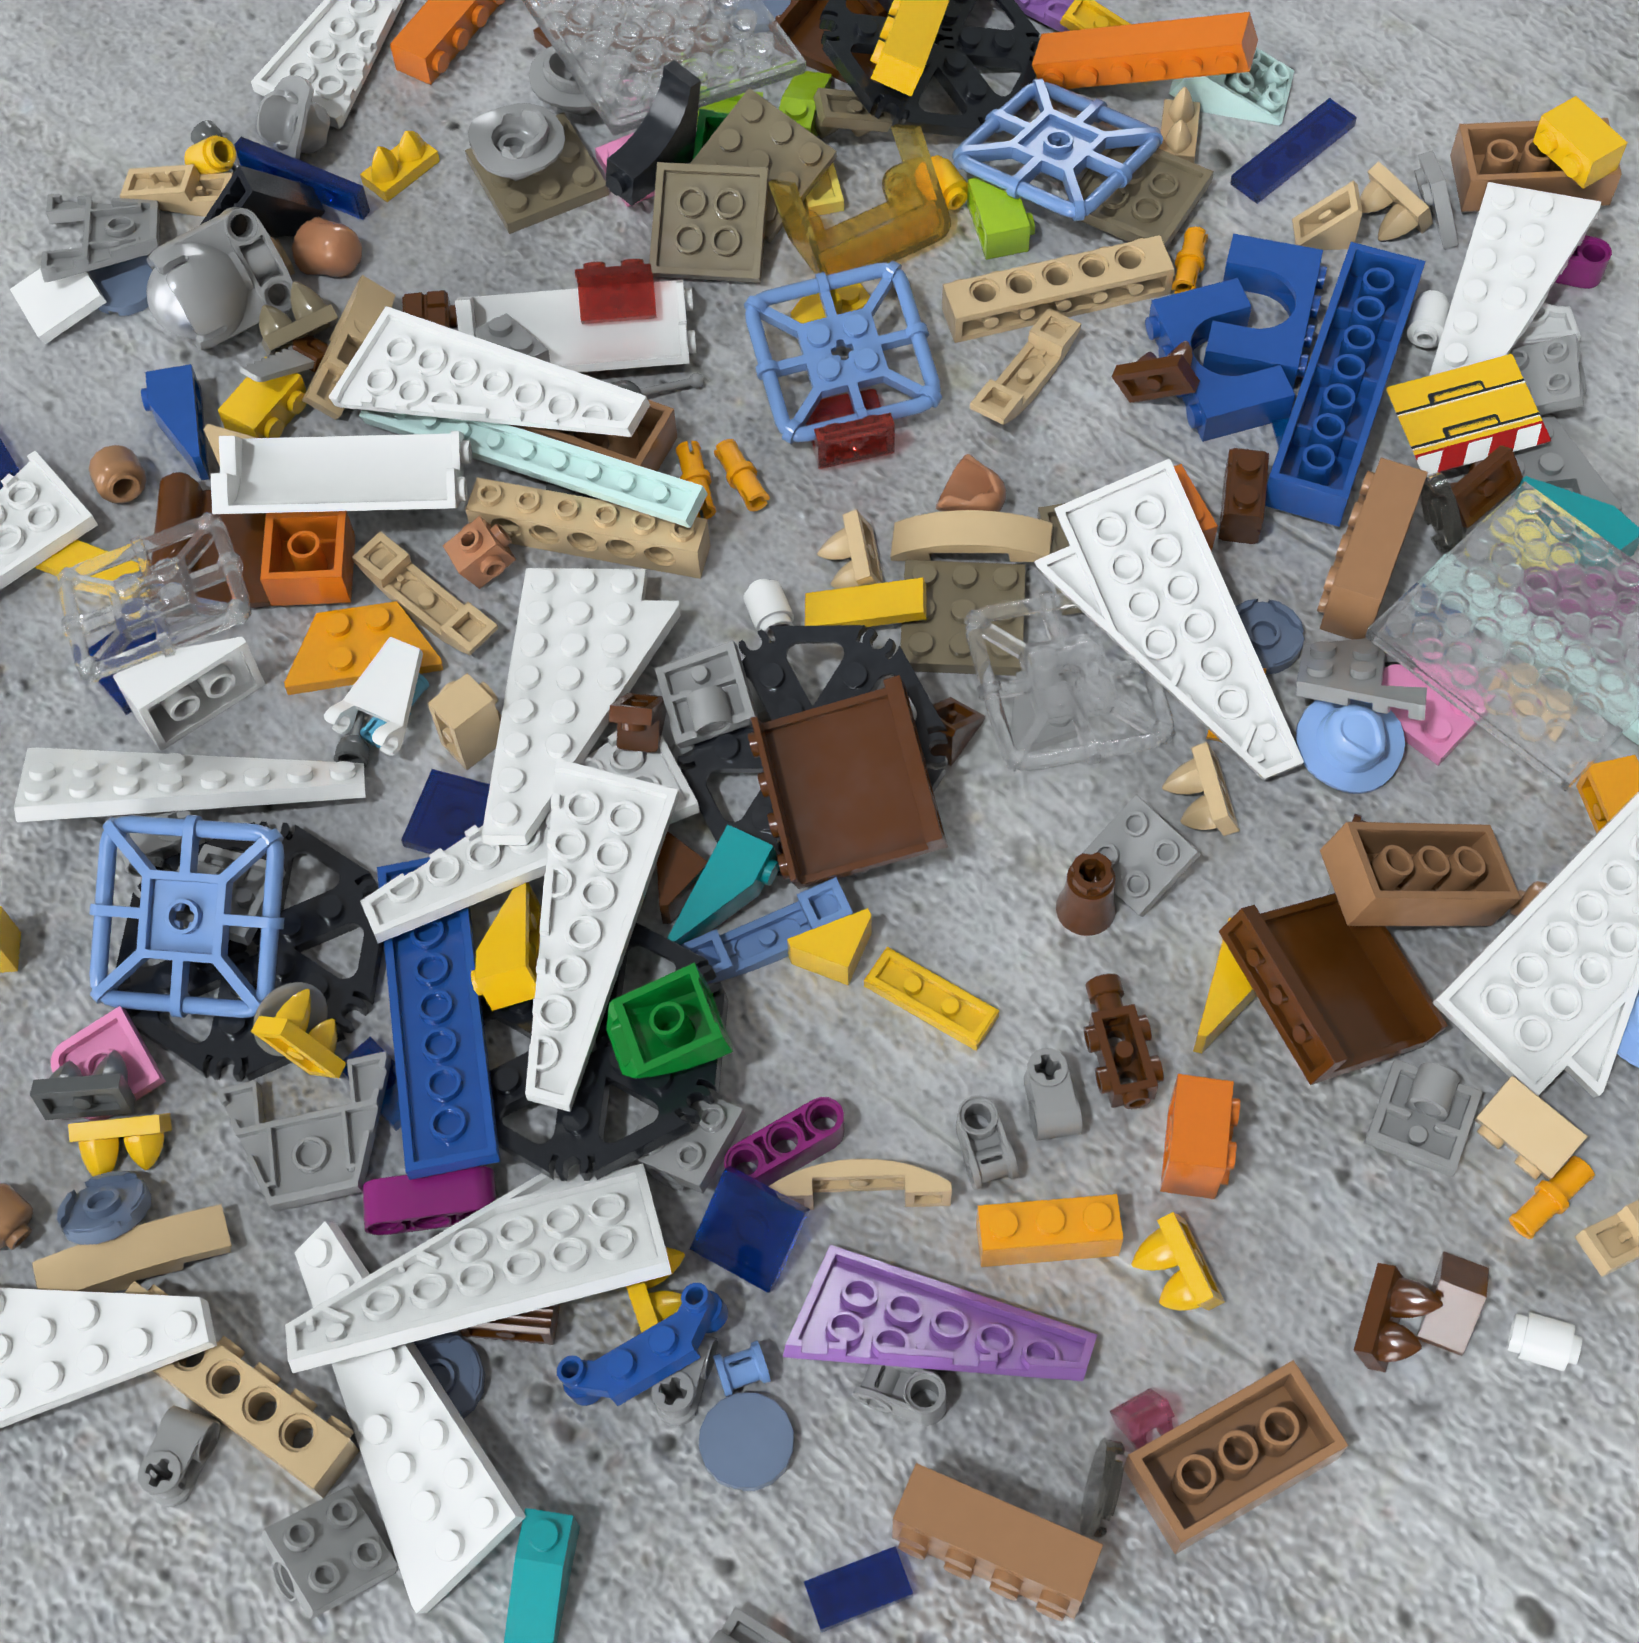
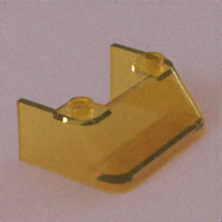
M903 124L891 126L902 163L888 169L883 176L882 190L886 202L826 230L820 216L816 212L804 208L796 183L777 179L768 182L786 234L814 274L825 272L826 275L874 263H890L892 260H900L946 237L951 227V218L921 126Z

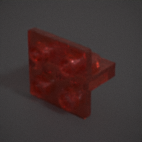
M626 259L621 261V266L606 267L605 262H588L583 264V269H575L582 324L657 318L655 278L651 264H644L643 259Z

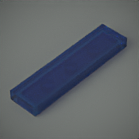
M1328 98L1233 173L1230 184L1258 204L1355 126L1357 117L1331 98Z
M242 136L234 144L241 166L312 186L322 204L364 220L370 212L362 185Z

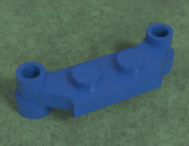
M692 1283L683 1290L681 1294L682 1304L676 1313L594 1361L581 1360L574 1355L565 1357L558 1364L557 1376L563 1383L566 1394L578 1405L588 1406L597 1402L601 1397L611 1398L617 1406H620L701 1358L698 1348L705 1334L718 1331L727 1321L728 1308L717 1293L708 1290L702 1283Z

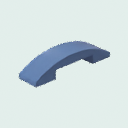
M835 877L798 893V902L722 935H719L717 929L685 942L681 946L708 960L709 965L712 966L717 976L715 979L707 982V984L746 974L787 957L788 938L851 915L853 911Z

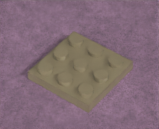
M749 88L690 164L767 167L770 175L765 240L771 243L837 158V151Z
M564 112L556 115L563 126L565 135L562 153L555 162L545 169L533 173L524 179L515 181L490 173L478 162L471 148L465 150L468 163L509 234L609 195V189L605 186V179Z
M1140 146L1105 149L1101 154L1123 163ZM1158 148L1132 174V180L1124 188H1118L1094 212L1085 216L1081 222L1128 242L1160 235L1167 249L1212 183L1214 171ZM1088 169L1078 183L1083 200L1108 177Z
M657 162L649 275L651 277L761 283L769 169L767 167Z
M905 560L904 580L923 577L926 583L927 619L903 622L901 625L900 647L914 672L1016 676L1017 672L1022 671L1026 564Z

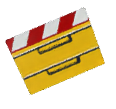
M1512 354L1386 388L1420 470L1427 471V475L1484 460L1500 445L1512 448L1514 452L1551 441Z

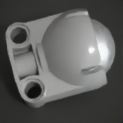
M240 207L227 208L220 215L155 248L147 257L148 265L153 270L146 290L147 302L152 315L168 332L179 337L190 338L199 350L213 348L258 324L262 306L265 304L273 306L282 312L289 311L292 308L290 296L293 281L288 269L266 229L257 216L248 209ZM242 214L247 220V229L242 235L236 236L230 227L231 220L234 216ZM280 284L284 289V297L281 302L272 304L268 297V291L273 285Z

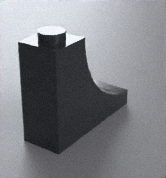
M675 60L663 67L659 90L640 126L621 148L607 158L605 186L614 195L621 197L631 206L655 190L657 162L690 164L693 160L701 80Z
M239 165L201 224L220 215L227 208L240 207L252 211L260 220L269 236H295L301 225L315 217L321 218L325 213V209L312 186ZM242 214L234 216L231 220L230 227L236 236L242 235L247 229V220Z

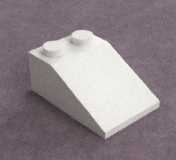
M243 637L149 653L137 661L130 662L123 670L113 675L134 716L160 751L266 685L249 646Z

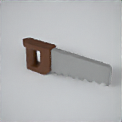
M314 336L293 340L288 350L282 349V352H275V355H268V358H261V361H254V364H247V367L241 366L240 373L256 382H264L308 369L316 372L329 345Z

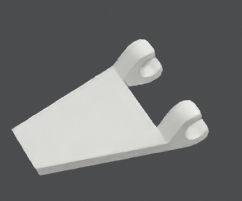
M389 637L345 698L329 707L324 714V719L333 725L332 729L335 732L343 735L348 734L352 729L358 710L381 719L387 723L375 730L372 740L375 744L381 746L380 750L382 753L389 756L396 755L402 746L423 652L417 647Z

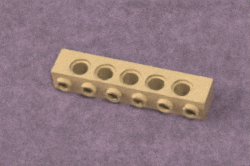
M1160 235L1140 238L1132 242L1110 247L1104 246L1092 251L1074 255L1069 254L1061 258L1039 263H1029L1021 267L993 271L989 274L968 279H958L943 284L942 310L954 343L1033 326L1048 308L1066 317H1072L1171 294L1175 269Z
M478 477L465 509L469 523L479 516L491 526L497 523L512 540L511 544L701 579L711 547L708 519L696 517L691 528L604 500Z
M135 1281L125 1291L126 1294L168 1295L154 1284L147 1291ZM225 1336L219 1342L216 1341L217 1346L204 1351L203 1359L196 1366L186 1367L188 1358L186 1357L152 1370L322 1498L326 1496L360 1451L350 1440L354 1433L352 1429L333 1415L326 1422L313 1413L318 1406L314 1401L296 1388L290 1395L279 1388L277 1384L281 1378L261 1362H258L254 1368L241 1360L245 1351ZM239 1375L240 1383L238 1387L231 1393L221 1394V1388L225 1380L231 1376ZM267 1402L277 1403L276 1411L269 1419L257 1421V1413L262 1405ZM312 1428L313 1437L311 1441L302 1448H293V1440L296 1434L303 1429Z

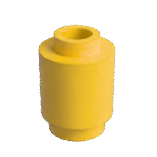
M216 135L210 136L188 147L184 156L185 165L194 164L200 175L224 173L232 168L236 160V150L232 142L227 138Z
M940 155L930 157L922 164L919 170L921 185L939 208L945 211L960 208L968 197V182L952 162Z

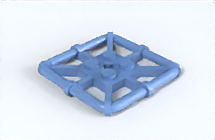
M1043 78L1033 79L1032 83L1023 87L1000 109H993L986 116L985 122L954 150L952 159L956 168L1007 190L1008 196L1015 199L1022 197L1057 214L1071 217L1073 221H1083L1085 216L1094 212L1118 188H1124L1132 180V174L1161 146L1163 136L1159 128L1151 127L1144 122L1107 107L1105 101L1100 99L1090 100L1056 84L1044 82ZM1031 99H1034V101H1037L1041 114L1031 123L1014 116ZM1050 99L1081 113L1076 118H1072L1053 109ZM1103 121L1121 130L1102 131L1091 125L1094 122L1099 123ZM1001 131L1016 136L1011 141L983 144L994 133H1000ZM1140 146L1123 163L1101 154L1105 149ZM1013 159L1024 164V166L1014 176H1011L982 162ZM1085 168H1089L1108 177L1083 200L1076 179L1077 175ZM1040 172L1063 182L1069 201L1029 183Z
M892 260L890 263H874L830 275L821 272L815 274L813 279L765 290L755 296L748 297L744 303V308L746 309L745 319L758 363L755 370L758 379L763 380L773 419L779 432L782 434V440L792 444L794 441L808 442L856 429L864 432L870 430L872 425L919 414L929 410L931 407L936 408L942 400V395L940 394V380L927 341L929 331L927 325L921 322L909 280L901 269V264ZM882 278L862 309L837 315L830 290ZM894 285L907 328L878 336L873 316ZM819 293L826 318L800 323L769 306ZM761 320L796 337L802 355L781 361L773 360ZM913 344L925 385L922 386L889 369L883 351ZM845 346L852 350L848 353V359L841 360L839 355H832V352L836 351L837 347ZM807 370L812 390L795 417L790 420L778 377ZM885 383L914 399L866 410L859 389ZM848 392L854 414L805 426L822 398Z
M133 815L117 819L111 817L103 824L104 831L99 843L95 904H90L89 915H94L89 972L90 987L92 989L90 996L97 1004L102 1002L115 1008L121 1006L124 1009L170 1012L172 1017L185 1018L188 1014L233 1018L254 1017L261 1001L275 989L279 929H284L285 918L280 917L285 859L282 844L284 837L276 828L271 830L259 824L206 821L197 815H188L185 819ZM130 833L182 836L180 870H157L132 840ZM201 838L255 842L221 874L197 873L199 841ZM117 847L142 876L140 907L113 905ZM266 854L262 916L231 914L233 883ZM185 904L189 905L190 911L194 913V920L189 923L186 929L183 928V921L176 920L177 911H183ZM112 917L139 919L137 950L108 975ZM230 926L261 928L256 990L228 957ZM150 958L173 960L170 995L118 991V987ZM190 962L213 963L242 1000L190 996L188 993Z

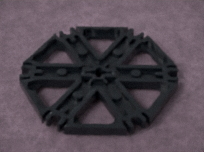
M829 0L819 19L821 20L819 29L830 30L824 31L822 35V50L869 113L872 107L878 104L875 111L877 119L881 117L883 112L893 114L894 121L891 125L893 128L898 127L902 119L906 120L901 131L969 137L985 122L986 116L993 109H1000L1016 93L1032 83L1033 79L1036 78L1032 62L1035 56L1034 52H1036L1040 40L1038 38L1040 33L1015 0H996L1013 22L1014 28L1012 30L964 26L978 0H949L934 41L937 45L932 46L924 71L912 96L870 80L851 54V52L873 54L878 40L885 42L879 36L887 17L855 14L846 7L847 0ZM878 0L886 12L889 13L893 0ZM974 65L1016 69L1020 71V77L1009 95L1000 96L991 89ZM933 76H935L963 115L931 113L924 111L920 107L918 101Z
M865 625L768 626L774 633L775 642L772 643L768 634L761 629L757 632L762 640V645L757 650H750L743 640L739 641V649L745 657L742 663L746 677L753 684L771 720L875 691L885 676L900 675L906 686L908 696L917 711L915 723L933 791L936 790L946 771L944 768L935 770L929 767L930 765L933 767H944L947 765L948 760L946 756L932 755L931 750L936 744H948V737L946 734L934 731H948L900 645L894 654L896 649L894 640L889 638L883 648L874 649L872 645L878 636L874 629L870 628L867 631ZM796 644H838L844 649V657L812 706L787 659V653ZM739 728L693 744L695 749L690 756H678V762L681 765L694 767L680 770L698 802L699 810L717 843L728 824L773 845L777 854H781L778 849L781 843L780 837L774 839L767 814L773 812L770 797L764 798L760 789L743 818L737 822H728L723 818L707 787V779L711 773L764 772L760 757L754 758L750 748L748 733L754 732L753 728ZM780 868L777 876H782ZM852 874V875H848V876H845V877H857V876H856L855 874Z
M261 821V823L259 824L269 828L267 822ZM283 823L280 833L284 837L282 844L284 847V870L286 874L283 878L280 917L285 918L284 929H279L275 989L294 982H303L315 986L326 999L328 1007L327 1020L334 1019L335 1024H338L341 1030L346 1033H352L355 1029L352 1023L345 1019L346 1014L352 1010L359 1011L365 1016L369 1013L365 1003L360 998L369 1001L372 1005L374 1004L384 941L377 943L360 901L379 888L369 871L296 824L295 832L292 834L289 824ZM212 839L199 845L198 855L204 844L230 851L241 850L245 852L255 842ZM181 853L164 859L162 863H164L165 869L177 871L180 866ZM265 854L260 859L266 860L267 855ZM308 854L339 874L340 880L335 888L284 909L293 859L296 855ZM155 866L157 870H165L162 867ZM140 883V884L138 885V888H139L140 892H141V884H142V883ZM133 893L130 906L140 907V898ZM127 918L116 968L137 950L139 919ZM359 927L364 931L358 969L350 978L341 979L301 953ZM261 928L257 929L252 939L256 945H259L257 947L258 953L254 956H250L245 952L247 945L231 940L228 942V957L255 990L257 989ZM165 960L150 967L141 966L118 987V991L170 995L173 960ZM190 962L188 984L190 996L199 997L219 988L218 999L242 1000L213 963ZM125 1009L140 1033L205 1078H207V1070L209 1068L213 1079L220 1080L222 1069L232 1064L234 1065L233 1076L236 1081L242 1082L245 1076L251 1081L292 1063L285 1056L271 1055L257 1045L254 1034L251 1032L254 1017L233 1018L214 1016L208 1038L200 1043H192L160 1021L159 1016L162 1012ZM337 1030L338 1043L346 1038L343 1032Z
M637 922L595 1040L598 1049L590 1054L571 1112L558 1109L554 1135L549 1141L542 1144L534 1143L508 1128L502 1122L503 1117L532 1103V1101L527 1100L525 1095L529 1051L490 1070L499 1148L553 1180L554 1170H556L561 1181H567L568 1171L575 1164H581L580 1174L584 1181H590L593 1174L597 1180L692 1131L693 1128L690 1122L699 1124L701 1121L698 1112L691 1108L692 1104L698 1100H703L712 1105L715 1100L708 1088L713 1089L719 1094L723 1056L692 1068L654 1077L635 1079L621 1073L606 1029L609 1003L613 999L622 996L628 951L632 947L641 946L674 963L676 966L675 971L695 962L706 982L717 977L707 959ZM721 982L709 988L726 1028L729 1000ZM481 995L484 1025L488 1021L496 1019L531 1039L533 999L492 1011L485 997ZM610 1084L659 1111L654 1122L613 1143L603 1141ZM684 1116L687 1121L682 1120L681 1117Z

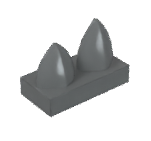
M116 1050L109 1053L98 1064L92 1075L83 1076L78 1066L69 1060L60 1066L49 1079L33 1080L30 1091L31 1098L45 1120L133 1114L136 1101L134 1094L127 1084L128 1071L126 1063Z

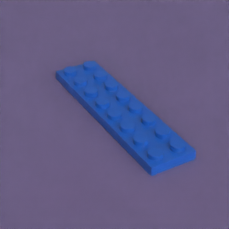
M430 857L377 867L379 888L402 873L405 876L427 863ZM469 906L384 941L405 1172L409 1180L500 1162L481 996L476 994L471 982V971L475 970L476 952Z

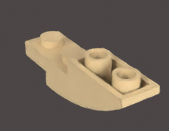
M364 275L359 278L329 339L331 342L302 399L303 402L335 420L341 416L344 408L335 406L330 400L329 395L386 306L392 308L395 294Z

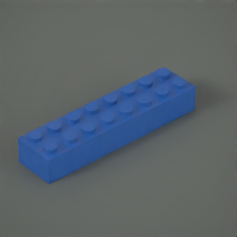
M1350 242L1268 479L1265 506L1340 527L1426 261Z

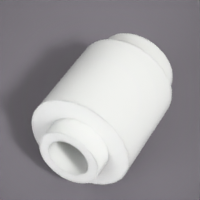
M1429 290L1421 293L1414 300L1407 327V337L1414 345L1422 348H1432L1439 345L1450 309L1448 299L1443 293Z
M759 579L748 587L743 595V600L756 632L762 629L768 634L771 641H775L774 633L768 626H794L792 623L794 615L782 586L775 580Z
M1528 1312L1527 1316L1515 1313L1509 1333L1507 1351L1518 1353V1359L1565 1371L1568 1363L1577 1364L1582 1346V1337L1574 1335V1324Z

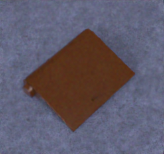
M175 472L163 477L159 484L146 597L147 607L163 615H181L271 606L260 581L266 513L212 514L211 490H202L199 483L186 473Z

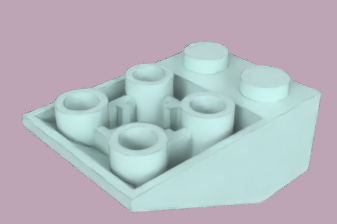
M1256 47L1250 72L1173 79L1169 94L1176 97L1178 92L1183 87H1186L1190 92L1192 101L1201 102L1200 112L1279 126L1283 121L1294 70Z

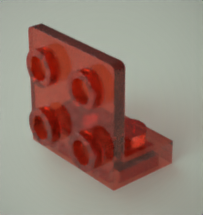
M876 389L860 391L866 410L881 407ZM849 394L821 399L808 419L806 426L854 414ZM891 413L869 415L858 420L831 423L824 427L815 428L814 440L811 441L818 468L823 469L895 453V424Z

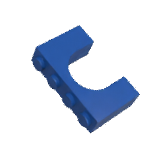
M1233 233L1223 281L1238 278L1244 291L1265 295L1276 300L1287 311L1289 318L1277 326L1263 329L1213 321L1203 367L1220 375L1239 376L1281 365L1293 389L1296 377L1304 378L1309 355L1301 353L1303 347L1310 348L1315 325L1308 324L1309 317L1316 319L1321 296L1315 295L1314 292L1315 288L1323 289L1327 267L1320 266L1323 250Z
M1238 278L1151 300L1149 317L1145 319L1146 332L1150 340L1155 339L1159 348V358L1167 357L1176 346L1185 340L1191 345L1193 354L1194 349L1208 341L1213 321L1248 327L1252 306ZM1193 355L1191 368L1200 380L1195 393L1176 396L1178 399H1183L1186 406L1188 423L1191 428L1197 429L1202 442L1289 419L1295 393L1281 365L1239 376H1225L1206 369Z

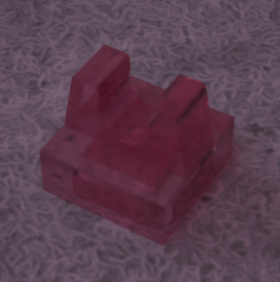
M1151 1388L1110 1410L1117 1428L1124 1433L1136 1450L1148 1444L1146 1440L1148 1431L1157 1428L1159 1435L1162 1436L1174 1429L1171 1418L1175 1417L1168 1400Z

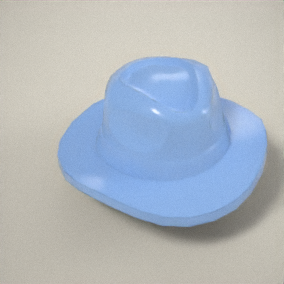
M1350 699V704L1345 706L1314 700L1304 710L1297 724L1295 743L1304 761L1303 764L1318 780L1346 793H1369L1382 787L1393 776L1402 760L1405 737L1401 722L1391 710L1388 714L1372 711L1373 703Z

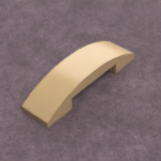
M1048 308L1029 331L1026 345L996 381L990 379L971 401L970 409L1002 425L1016 418L1035 399L1055 373L1081 329V323Z
M955 510L917 515L894 523L890 557L891 561H931L932 553H1008L1010 562H1035L1051 554L1053 523L1024 515L982 510Z
M381 531L352 556L353 562L391 601H397L407 615L453 648L471 655L498 629L496 623L471 603L462 604L411 563L410 555Z
M846 1159L821 1163L793 1172L766 1188L768 1211L814 1210V1192L904 1190L905 1207L951 1206L952 1184L935 1173L906 1163L881 1159Z

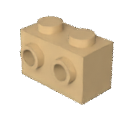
M468 673L457 681L446 684L440 693L428 702L441 744L466 770L496 749L501 714L495 706L498 698L493 690L485 682L478 684Z
M1513 1076L1508 1078L1474 1118L1481 1125L1476 1132L1496 1149L1499 1150L1504 1144L1518 1155L1514 1163L1534 1180L1540 1175L1547 1180L1552 1179L1588 1137Z

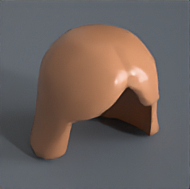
M315 217L310 221H306L297 231L292 244V252L295 264L301 272L307 275L343 277L352 273L361 262L362 245L357 234L349 227Z
M964 455L945 485L936 504V509L939 511L982 510L1000 512L1006 500L1005 484L997 473L981 464L972 455Z

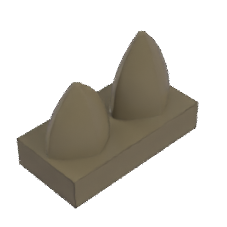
M818 88L813 97L817 110L815 129L821 139L833 134L840 128L851 129L856 137H860L871 131L888 132L892 125L889 112H883L881 117L877 119L875 111L878 104H875L869 113L853 91Z
M294 281L292 283L290 300L296 321L292 322L285 313L273 306L266 304L262 306L259 316V329L262 335L261 345L266 354L275 355V352H282V349H288L292 345L293 340L315 336L335 326L338 316L332 305L326 306L320 296L311 288Z

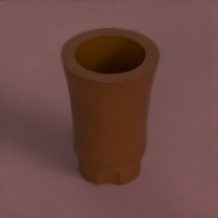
M1099 852L1094 854L1082 853L1075 858L1068 870L1065 886L1056 902V913L1061 924L1067 930L1082 936L1102 933L1110 927L1116 915L1114 900L1115 873L1111 867L1112 862Z

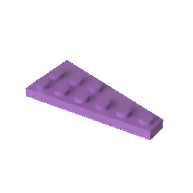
M830 1245L785 1344L783 1357L1083 1381L1097 1334Z

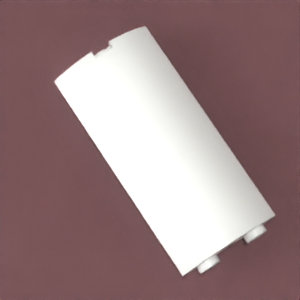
M684 279L459 297L455 300L458 331L476 337L475 328L507 313L549 350V363L575 372L689 364V354L697 353L695 330H688L686 312L694 311L692 288L684 289Z
M451 431V434L244 439L237 436H219L220 473H211L212 514L458 508L461 501H467L468 490L467 480L464 477V464H471L472 461L470 440H464V433L460 431Z

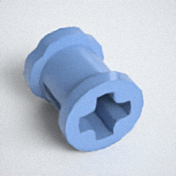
M758 1340L751 1342L750 1348L725 1357L720 1353L713 1355L726 1397L733 1395V1389L759 1380L764 1384L771 1382Z

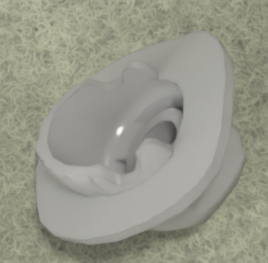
M566 43L548 47L538 53L532 61L529 71L531 88L539 100L558 107L565 112L580 116L589 115L596 108L609 103L616 96L622 77L619 56L613 49L600 44Z
M289 75L283 78L274 88V91L265 95L257 112V133L263 141L265 157L270 164L277 168H293L299 162L300 153H316L327 142V133L331 120L326 110L312 101L314 92L312 84L301 76Z
M531 103L506 105L480 114L473 119L468 131L469 143L478 162L488 172L515 181L543 170L555 162L562 153L565 142L563 126L556 115L543 106Z

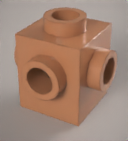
M480 516L464 526L458 534L443 545L458 573L479 589L491 579L499 576L505 568L516 560L508 547L512 540L506 531L497 523L491 526Z

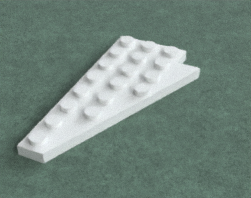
M1170 458L1054 508L1069 546L1036 560L1035 565L1038 571L1262 780L1269 779L1304 763Z
M526 568L482 829L484 845H528L551 810V794H553L554 764L556 759L580 765L583 763L609 724L610 705L631 691L681 616L679 601L645 600L647 587L646 569Z
M1639 791L1432 1002L1509 1078L1511 1076L1515 1077L1537 1096L1563 1070L1577 1081L1593 1098L1600 1096L1604 1092L1639 990Z
M643 1163L615 1170L598 1180L593 1174L590 1181H584L580 1174L581 1164H575L570 1167L567 1181H561L556 1170H554V1180L541 1173L285 1324L287 1355L292 1373L671 1275V1268Z
M0 1288V1428L217 1346L208 1301L201 1297Z

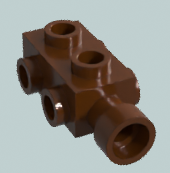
M1103 974L1096 976L1085 984L1089 1001L1096 1006L1097 1012L1091 1013L1089 1026L1084 1027V1038L1088 1052H1096L1100 1067L1095 1068L1097 1086L1101 1094H1108L1111 1108L1124 1105L1126 1109H1137L1155 1099L1158 1083L1164 1081L1160 1058L1158 1055L1150 1056L1146 1041H1151L1152 1039L1149 1020L1146 1014L1138 1016L1135 1004L1123 1006L1121 998L1124 996V990L1119 975ZM1117 1037L1122 1041L1118 1042L1116 1047L1109 1044L1108 1039ZM1122 1078H1130L1134 1081L1123 1085L1120 1084Z

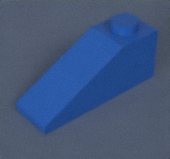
M192 364L145 372L147 388L141 389V397L146 412L152 411L160 429L201 480L210 479L206 435L204 432L202 392Z

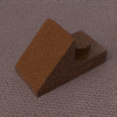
M627 693L610 705L609 722L618 723L617 748L644 752H656L658 750L667 712L662 696Z

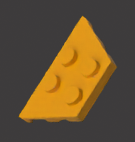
M397 601L316 613L284 681V685L288 695L354 685L389 637L417 647L423 652L419 670L420 674L444 670L440 656Z

